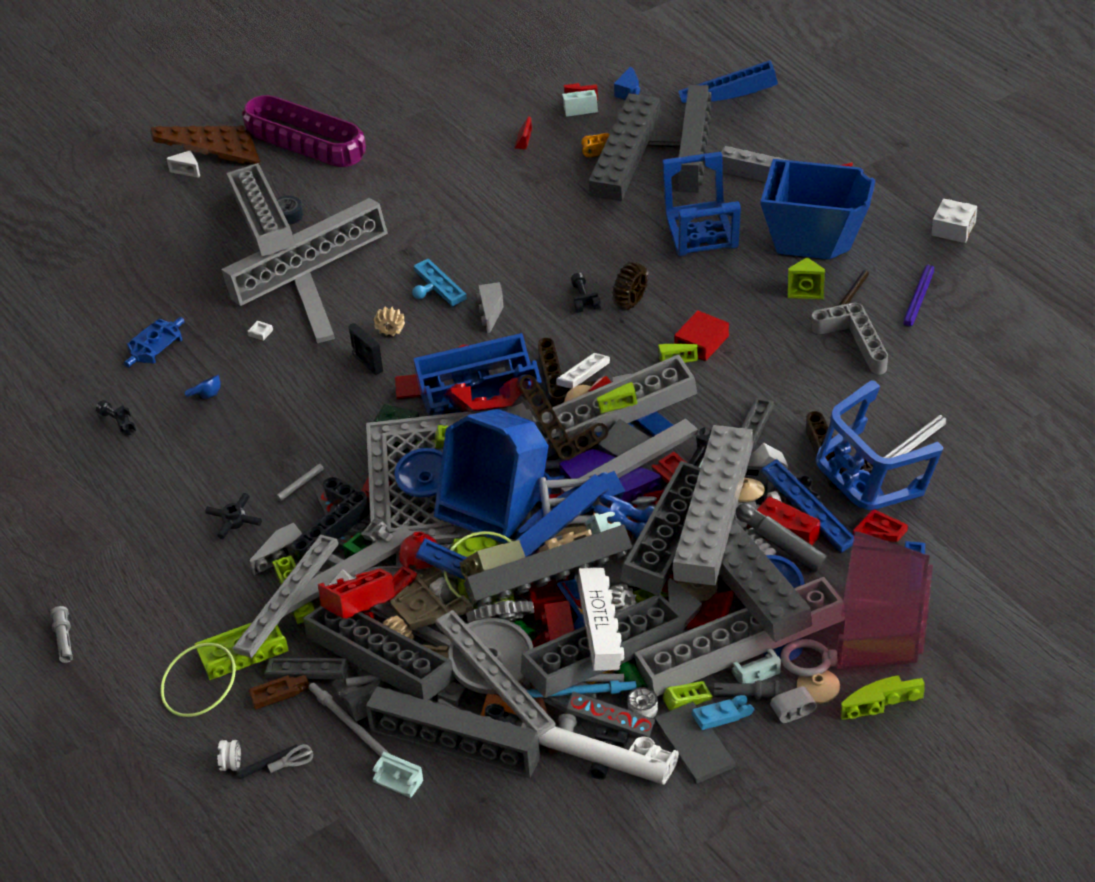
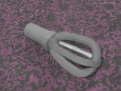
M306 744L297 746L286 756L282 757V759L268 764L270 773L283 767L300 766L309 763L313 758L312 749ZM302 748L307 749V751L289 758L296 751ZM310 754L309 758L306 760L294 763L292 762L294 760H297L301 757Z

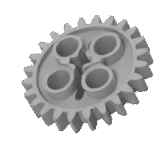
M513 600L480 606L478 609L469 611L466 615L469 624L484 618L515 621L532 615L535 611L531 601L513 602Z

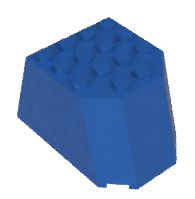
M773 159L760 205L777 253L832 259L849 251L871 204L875 179L866 176L863 173V169L859 167Z
M495 409L468 415L448 426L445 433L434 517L472 532L489 531L510 538L540 499L539 478L544 477L549 446L535 423L503 410ZM483 534V536L490 537L505 544L507 542L498 536Z

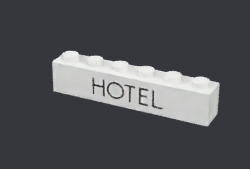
M579 568L577 585L593 670H619L620 661H624L623 647L620 648L621 634L617 633L618 619L614 618L615 605L611 604L612 590H608L610 585L609 576H605L604 568Z

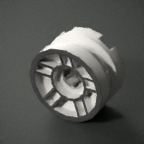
M646 687L633 689L627 697L628 710L654 718L658 712L656 693Z
M221 740L218 745V750H220L218 766L222 767H219V770L226 771L231 769L232 771H238L241 764V745L239 740H232L231 742Z

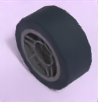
M287 195L276 199L289 225L297 223L302 219L304 213L302 202L299 198Z

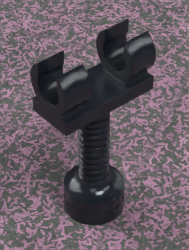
M573 274L571 277L572 285L578 288L580 296L573 297L576 312H584L582 307L590 304L593 305L594 309L601 308L598 293L587 294L584 286L586 284L584 274Z
M105 400L98 402L96 412L102 416L109 415L116 419L122 433L131 435L130 429L136 431L135 424L130 422L128 415L131 417L129 408L122 405L114 410L109 402Z
M705 427L700 429L699 435L696 436L697 449L687 463L696 466L701 456L705 455L712 430H710L708 435H704L706 432Z
M598 727L595 734L596 740L625 749L629 738L627 736L628 732L620 730L618 737L615 738L607 736L608 732L606 730L608 727ZM593 762L589 769L590 776L600 780L605 779L608 772L607 766Z

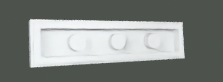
M597 353L591 354L558 377L556 385L573 389L609 364L610 357Z

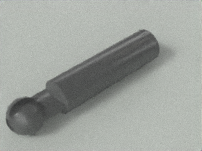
M742 503L737 507L735 513L739 521L745 522L757 530L758 534L814 572H817L826 560L827 555L771 517L765 516L754 509L751 504Z

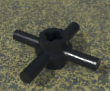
M243 493L237 503L227 504L223 510L209 506L206 507V514L222 517L224 525L217 534L219 539H224L230 529H238L243 523L261 525V518L245 515L243 507L250 498L247 493Z

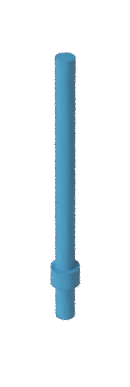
M614 680L604 684L571 686L549 697L572 695L573 691L579 694L600 692L615 694L620 693V691L636 689V681L619 682V680ZM537 689L526 690L532 698L544 697Z

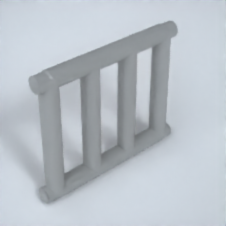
M539 478L543 516L551 511L550 507L557 506L566 499H549L548 488L580 487L590 478L560 480ZM599 499L593 503L594 508L596 505H602ZM580 515L569 524L585 523L593 515ZM557 535L553 537L556 538L557 541L563 539L562 535Z

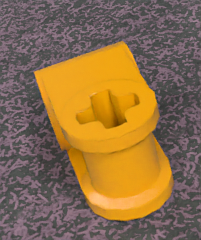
M603 133L583 137L581 140L583 155L586 157L600 156L610 134Z

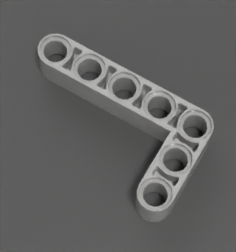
M849 303L819 309L812 313L811 330L813 333L825 334L850 329L870 371L877 375L884 374L887 371L888 354L861 304Z

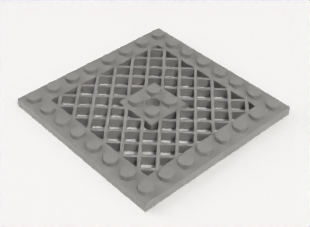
M495 409L366 423L371 522L373 519L383 521L387 525L384 530L388 533H393L404 526L412 534L421 531L433 537L437 544L452 543L454 539L463 538L475 533L444 520H438L434 517V511L431 514L426 512L429 507L435 509L437 495L430 496V498L413 497L409 501L405 498L408 495L402 491L400 494L395 492L398 488L394 476L397 463L393 460L397 456L402 458L405 455L402 451L406 448L413 451L428 446L443 452V449L435 448V443L431 441L435 437L438 425L450 426L468 415ZM415 439L420 441L416 446L412 444ZM396 441L401 443L397 448L393 446ZM389 480L393 482L391 486H389ZM419 500L424 502L421 507L415 505ZM400 502L403 503L404 506L401 509L395 507ZM410 509L415 511L411 516L406 514ZM391 511H392L393 513H395V515H394L392 518H391ZM531 512L528 513L512 536H516L518 530L531 518ZM420 516L426 518L422 523L417 521ZM400 518L406 520L402 525L396 523ZM476 535L472 537H482L483 535ZM379 538L378 540L372 541V544H374L375 542L381 540V538Z

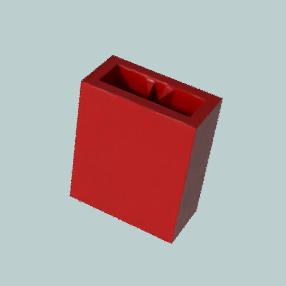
M697 310L674 335V344H697L698 359L707 361L729 337V322Z

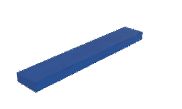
M778 459L762 468L761 473L798 510L820 520V532L840 553L857 542V539Z
M594 474L517 539L520 540L525 557L533 555L540 547L545 545V541L552 539L596 502L602 494L609 491L610 487Z

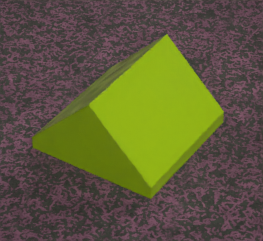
M808 257L788 268V298L824 299L825 269Z

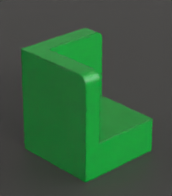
M358 532L343 545L345 559L368 547L364 544L362 533Z

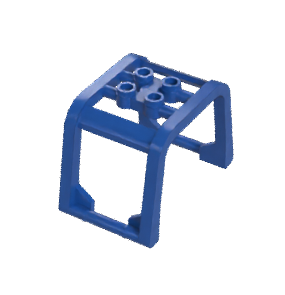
M721 151L662 160L665 212L678 256L722 248H738L741 207L739 201L724 203ZM705 161V166L714 170L716 201L673 207L671 177L681 170V164ZM712 215H718L720 220H704L703 222L697 223L690 222L694 218ZM727 215L731 216V225L729 223ZM677 219H679V227H677L675 221ZM714 228H723L722 232L714 231ZM726 238L727 243L716 244L717 239ZM707 242L709 244L708 246L699 247L700 243ZM687 243H690V246L693 248L687 249Z
M872 380L833 408L830 416L831 422L824 442L815 458L819 469L855 505L866 510H876L923 496L943 451V446L939 442H935L892 458H883L877 455L858 436L863 433L868 419L865 417L869 403L876 399L880 388ZM862 401L854 423L848 426L840 418V415ZM835 429L839 434L831 439ZM851 446L857 450L854 456L848 455L851 452ZM834 451L835 457L828 462L825 456ZM864 457L873 465V469L861 495L852 484L853 481L859 478V470L864 465ZM923 460H930L925 473L916 477L907 488L877 497L887 470ZM840 468H846L847 470L841 475L839 473Z

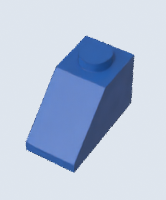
M629 67L614 83V97L626 100L628 94L639 95V80L632 67Z

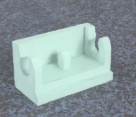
M594 90L562 94L566 117L598 112L597 95Z
M607 512L600 515L598 513L594 514L585 522L587 530L591 529L593 535L620 526L621 523L614 522L609 524L607 518L614 516L615 513Z
M770 648L767 649L768 654L766 657L743 666L737 661L734 662L732 673L739 683L754 684L757 680L762 681L780 674L781 659Z
M386 752L382 753L381 758L373 768V771L376 772L373 777L374 783L409 798L414 795L423 782L421 767Z

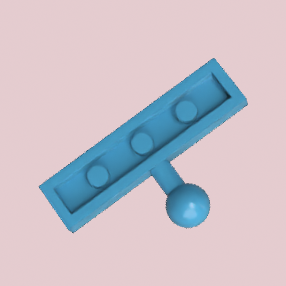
M429 259L414 265V271L428 283L425 286L417 285L413 288L412 294L414 298L423 299L427 292L434 289L451 306L467 300L466 293Z

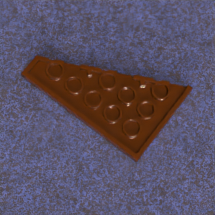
M243 125L151 127L150 133L153 142L169 146L176 144L184 146L183 149L200 152L205 155L213 153L219 155V158L242 164L249 162L253 164L259 163L260 165L251 135Z

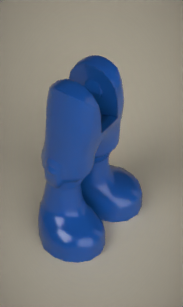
M602 494L599 498V502L602 505H596L594 512L599 515L614 512L615 515L608 517L607 521L612 524L614 522H620L621 525L624 524L625 528L638 539L655 507L648 506L645 510H639L628 502ZM627 517H631V518H633V519L639 521L640 523H636V522H634V521H631V520H629Z

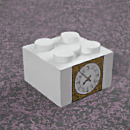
M943 199L933 218L932 236L966 243L976 223L977 206Z

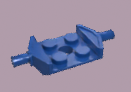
M179 317L174 322H167L162 319L154 321L127 343L131 357L124 361V365L129 368L135 362L154 364L156 362L155 356L176 339L180 342L182 341L178 327L185 323L184 319Z

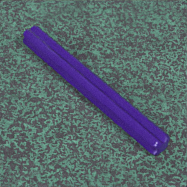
M926 265L904 317L903 324L905 326L911 327L914 324L934 273L933 265Z

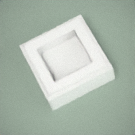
M256 321L248 330V336L264 341L273 331V326Z

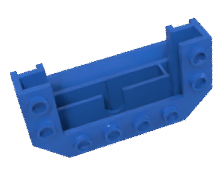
M522 333L414 358L415 374L428 416L461 413L449 400L444 398V393L454 384L465 383L466 387L471 386L472 400L478 397H486V400H489L494 396L500 395L499 388L503 387L504 383L509 382L511 379L519 378L522 375H531L537 380L539 385L542 383L536 360L530 363ZM505 367L506 372L494 375L489 374V370ZM525 378L523 381H528L529 383L525 389H528L531 386V381ZM453 379L454 384L444 385L443 381Z

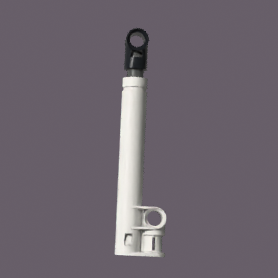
M489 704L485 708V716L528 728L517 715L506 712L500 704ZM556 726L538 738L540 745L600 763L662 785L667 782L672 774L679 755L677 750L669 752L661 749L649 737L637 738L629 750Z

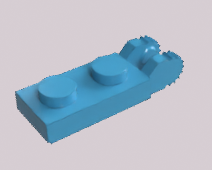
M745 695L735 696L732 700L729 699L692 709L691 715L701 730L738 721L746 716L748 717L753 713L754 708L750 704L745 705L748 699Z

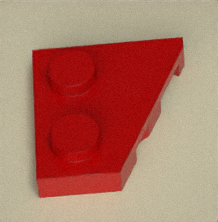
M874 509L853 530V536L855 538L898 542L908 531V525Z

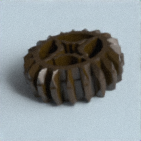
M628 262L620 269L612 291V300L616 306L629 310L640 302L644 292H646L645 289L648 286L647 281L649 280L645 266L637 262Z

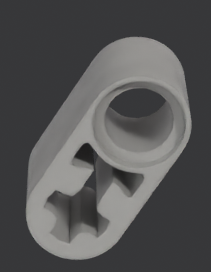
M803 686L781 693L770 702V706L782 723L809 715L817 708L813 697L807 688Z

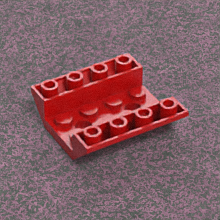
M514 378L499 388V396H494L489 400H486V397H478L472 400L471 386L466 387L465 383L454 384L444 393V398L449 400L459 411L471 412L508 408L513 405L521 393L517 387L518 378ZM523 381L522 385L526 388L529 383L528 381Z

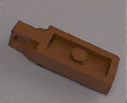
M287 675L250 688L248 691L256 710L300 694V692L308 689L309 683L306 675L296 678Z

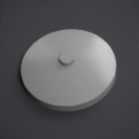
M484 618L467 624L473 633L521 684L526 679L520 672L522 653L533 649V644L526 632L518 625L499 618ZM451 642L448 658L452 661L453 676L456 680L472 691L483 694H498Z

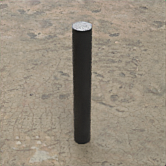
M297 744L237 771L239 779L268 767V764L282 759L292 749L296 748ZM300 750L296 751V752L293 753L292 755H295V754L299 753Z

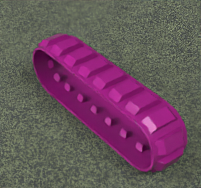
M261 95L254 97L246 103L242 112L244 125L251 136L333 166L348 167L354 165L362 159L366 151L364 134L357 125L275 96ZM266 119H278L343 143H332Z

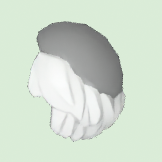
M440 577L430 584L429 589L444 605L458 598L447 585L445 577ZM449 579L450 584L459 594L457 584Z

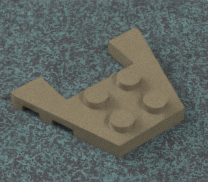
M435 566L429 567L424 574L420 573L410 587L406 586L390 601L391 608L408 624L411 630L434 624L436 619L451 610L458 616L465 615L469 611L474 610L473 605L464 595L444 605L428 588L431 583L443 577L440 569Z

